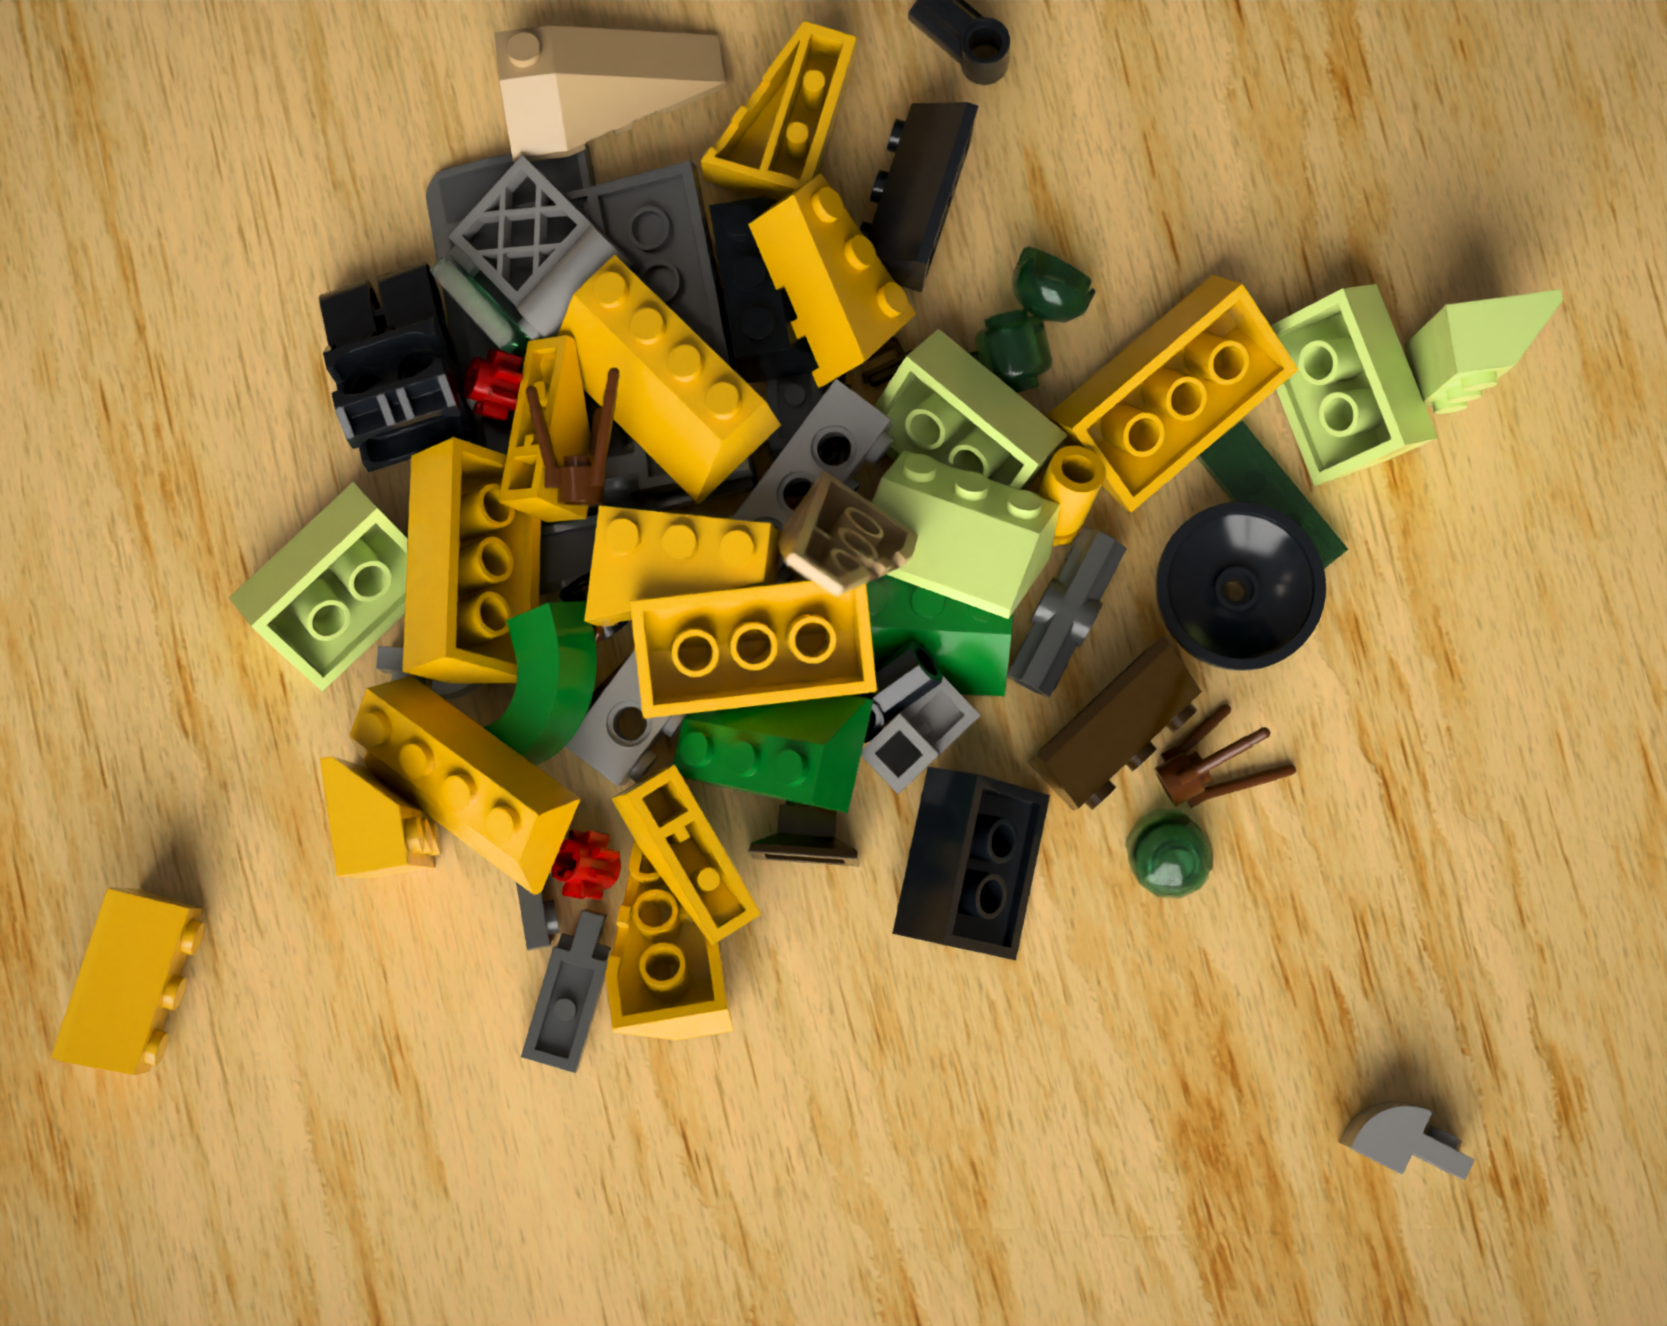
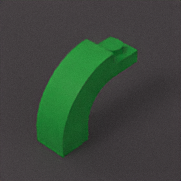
M586 601L548 602L506 620L517 660L516 689L505 713L498 720L483 728L534 765H539L549 760L569 743L581 726L592 699L597 668L596 644L592 624L584 621Z

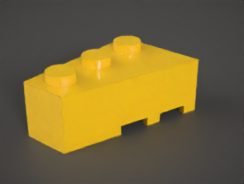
M821 173L773 204L748 224L776 290L785 287L798 318L791 322L797 339L806 336L819 368L812 371L818 389L864 363L917 314L908 302L904 290L895 283L876 255L875 248L870 240L861 233L845 209L839 194L830 187Z

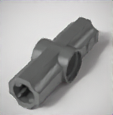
M1084 526L1071 547L1057 579L1053 577L1030 620L1033 625L1007 673L1008 678L1034 693L1047 698L1051 696L1068 665L1067 663L1075 647L1082 645L1103 605L1100 599L1127 549L1126 547L1117 542L1116 539Z

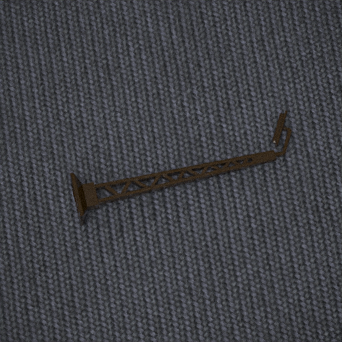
M891 337L865 362L892 349H895L898 357L862 373V383H870L872 387H876L891 380L905 357L913 350L904 353L898 339ZM846 373L837 378V380L852 390L851 384H845ZM841 437L827 439L821 460L830 466L838 459L839 465L847 461L849 457V442ZM832 442H840V444L834 450H832ZM786 801L785 805H779L777 833L750 843L748 851L753 859L859 867L858 851L836 838L837 811L820 807L796 806L795 802Z

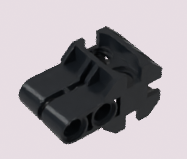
M427 261L377 276L382 308L369 280L319 295L320 308L328 346H326L323 356L326 369L337 387V391L331 392L334 408L346 440L352 449L359 448L362 463L368 472L410 460L411 455L452 437L469 441L476 439L478 430L475 417L463 393L465 376L451 342L439 289Z

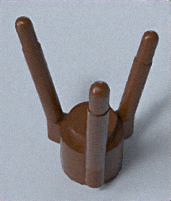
M616 367L611 368L608 372L602 408H596L594 411L588 455L564 456V467L557 466L538 391L535 386H528L526 388L530 413L545 468V488L558 489V504L589 506L604 503L605 465L620 371Z
M1224 704L1178 745L1163 752L1161 756L1164 763L1154 767V771L1175 807L1187 801L1190 808H1193L1211 798L1294 775L1296 767L1289 764L1204 787L1205 784L1213 781L1209 770L1250 749L1270 736V730L1267 727H1263L1203 760L1197 751L1187 756L1186 754L1231 713V706Z

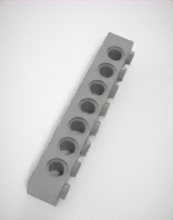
M835 379L732 519L771 523L782 532L785 522L793 513V510L788 507L786 502L788 490L798 482H808L813 485L823 470L856 492L860 483L853 478L866 461L876 465L894 440L888 434V431L893 426L891 419L839 380ZM832 437L844 438L851 444L849 458L838 466L827 465L820 459L822 444ZM781 551L779 552L776 584L788 583L793 576L786 570L789 564L784 561ZM635 650L585 715L576 734L565 746L616 786L626 785L630 778L636 783L639 782L658 757L651 752L652 748L664 733L672 738L681 728L683 719L687 715L678 714L646 718V730L636 740H631L622 734L619 727L622 713L630 707H636L642 711Z

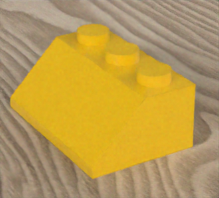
M333 756L319 758L336 877L370 879L435 868L433 855H440L442 852L441 837L436 821L429 822L426 813L364 766Z
M107 888L51 1059L129 1075L146 1073L150 1071L151 1065L157 1066L168 1044L169 1034L164 1032L163 1029L169 1010L175 1011L178 1008L185 993L187 978L182 977L181 974L188 954L193 956L197 952L203 938L205 924L199 921L203 908L142 889Z

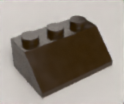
M1162 636L1141 653L1031 757L1027 763L1073 811L1079 809L1084 803L1093 810L1114 791L1116 786L1110 779L1125 764L1133 772L1155 752L1157 748L1151 743V740L1165 726L1174 733L1196 713L1197 709L1191 702L1202 691L1171 644Z

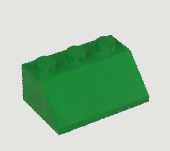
M886 574L866 583L874 666L913 640L916 644H923L931 653L943 677L961 695L1005 697L1013 613L1007 619Z
M842 695L689 713L683 719L673 765L677 767L683 778L704 784L848 813L873 700Z

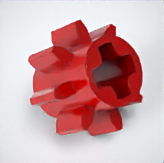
M490 349L487 359L475 357L471 361L465 375L463 393L465 398L476 400L473 413L505 421L508 416V410L515 412L520 382L524 375L522 374L523 370H519L522 362L521 356L498 349L496 351Z
M589 829L587 832L569 831V839L563 840L551 868L552 878L565 882L562 888L563 896L578 899L587 897L600 900L603 897V890L611 888L616 883L621 871L620 852L607 847L610 838L609 834Z

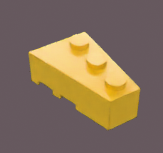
M803 21L762 76L763 80L744 106L741 105L731 118V124L713 148L710 147L700 160L703 180L753 196H766L781 200L820 174L856 61L857 36Z
M599 506L584 621L603 628L617 625L618 622L632 620L630 600L776 584L780 552L777 542L781 532L771 523Z

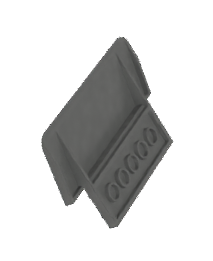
M586 143L585 150L569 157L531 161L555 187L631 259L634 264L629 269L736 372L697 166L690 160L596 185L590 148ZM512 154L486 158L442 170L432 178L426 191V203L452 344L464 376L471 361L475 357L487 359L490 349L494 351L498 349L521 356L522 362L519 370H523L528 341H532L517 325L523 316L518 312L516 306L481 270L473 277L449 254L455 244L448 236L514 164ZM529 177L513 192L512 209L535 207L536 184ZM548 197V206L556 205ZM568 216L547 218V244L561 243L577 224ZM535 219L512 221L511 247L534 245ZM499 222L485 223L470 239V242L478 250L498 248ZM533 257L510 259L509 282L518 290L533 274ZM489 260L497 268V260ZM584 390L591 433L594 411L596 408L602 407ZM465 398L471 411H473L476 400ZM508 410V416L505 421L473 413L478 432L476 439L470 440V443L507 455L515 412ZM614 420L607 458L624 455L623 446L633 442V439ZM754 460V476L722 482L702 502L753 491L758 484ZM628 489L604 491V503L601 505H589L586 519L548 523L541 520L539 595L561 591L572 581L591 572L599 506L663 512L697 503L684 490L644 497V495L631 497L628 494Z

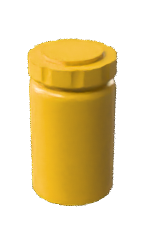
M1081 446L1063 447L1053 454L1036 492L1041 498L1060 504L1052 546L1069 544L1077 537L1106 476L1105 466L1101 459L1091 450Z

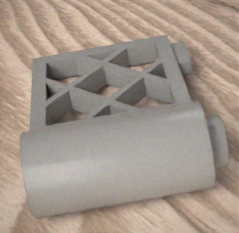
M523 155L520 156L448 236L455 244L449 254L473 277L481 270L523 316L517 325L532 340L556 337L558 335L573 294L614 254L628 268L634 264L616 244L603 234ZM529 177L536 184L535 207L512 209L513 192ZM548 197L556 205L548 206ZM568 216L577 224L561 243L547 244V218ZM535 219L534 245L511 247L512 221ZM499 222L498 248L478 250L470 242V239L485 223ZM533 257V274L517 290L509 282L510 259ZM489 260H497V268Z

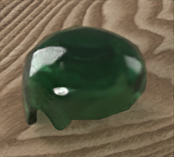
M1030 246L1024 247L1012 275V290L1017 301L1026 312L1043 321L1066 323L1086 313L1096 292L1093 288L1089 291L1092 283L1089 276L1057 257Z
M1157 808L1138 818L1127 836L1125 847L1131 872L1136 880H1138L1139 885L1156 897L1181 899L1200 890L1209 879V873L1213 870L1214 863L1211 839L1204 827L1195 818L1180 809Z

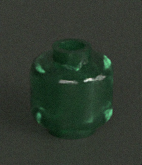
M1026 308L984 318L985 327L980 329L975 336L979 362L1016 393L1038 387L1037 376L1047 372L1053 364L1043 320L1037 316H1028Z

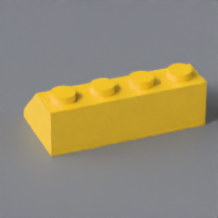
M615 254L573 294L557 336L568 335L575 339L583 389L602 407L608 372L613 367L619 369L620 377L613 420L698 505L781 426L766 401Z
M1211 275L1048 413L1046 417L1068 435L1064 440L1066 446L1084 447L1094 452L1101 459L1106 473L1102 486L1127 511L1132 513L1299 369L1243 283Z
M452 437L411 455L402 672L448 684L517 683V660L506 620L539 607L541 520L498 502L507 457L505 454Z
M807 580L630 600L643 718L877 691L866 584L838 597L814 581Z
M412 675L366 688L349 737L368 770L533 895L541 893L581 798Z

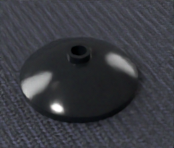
M1229 502L1209 507L1197 513L1182 524L1172 535L1158 563L1155 592L1158 609L1167 630L1186 652L1216 668L1231 671H1251L1262 669L1284 660L1308 640L1315 630L1324 608L1326 577L1323 563L1315 544L1294 520L1282 512L1262 504ZM1228 582H1236L1242 587L1243 596L1241 600L1233 601L1226 596L1225 585Z

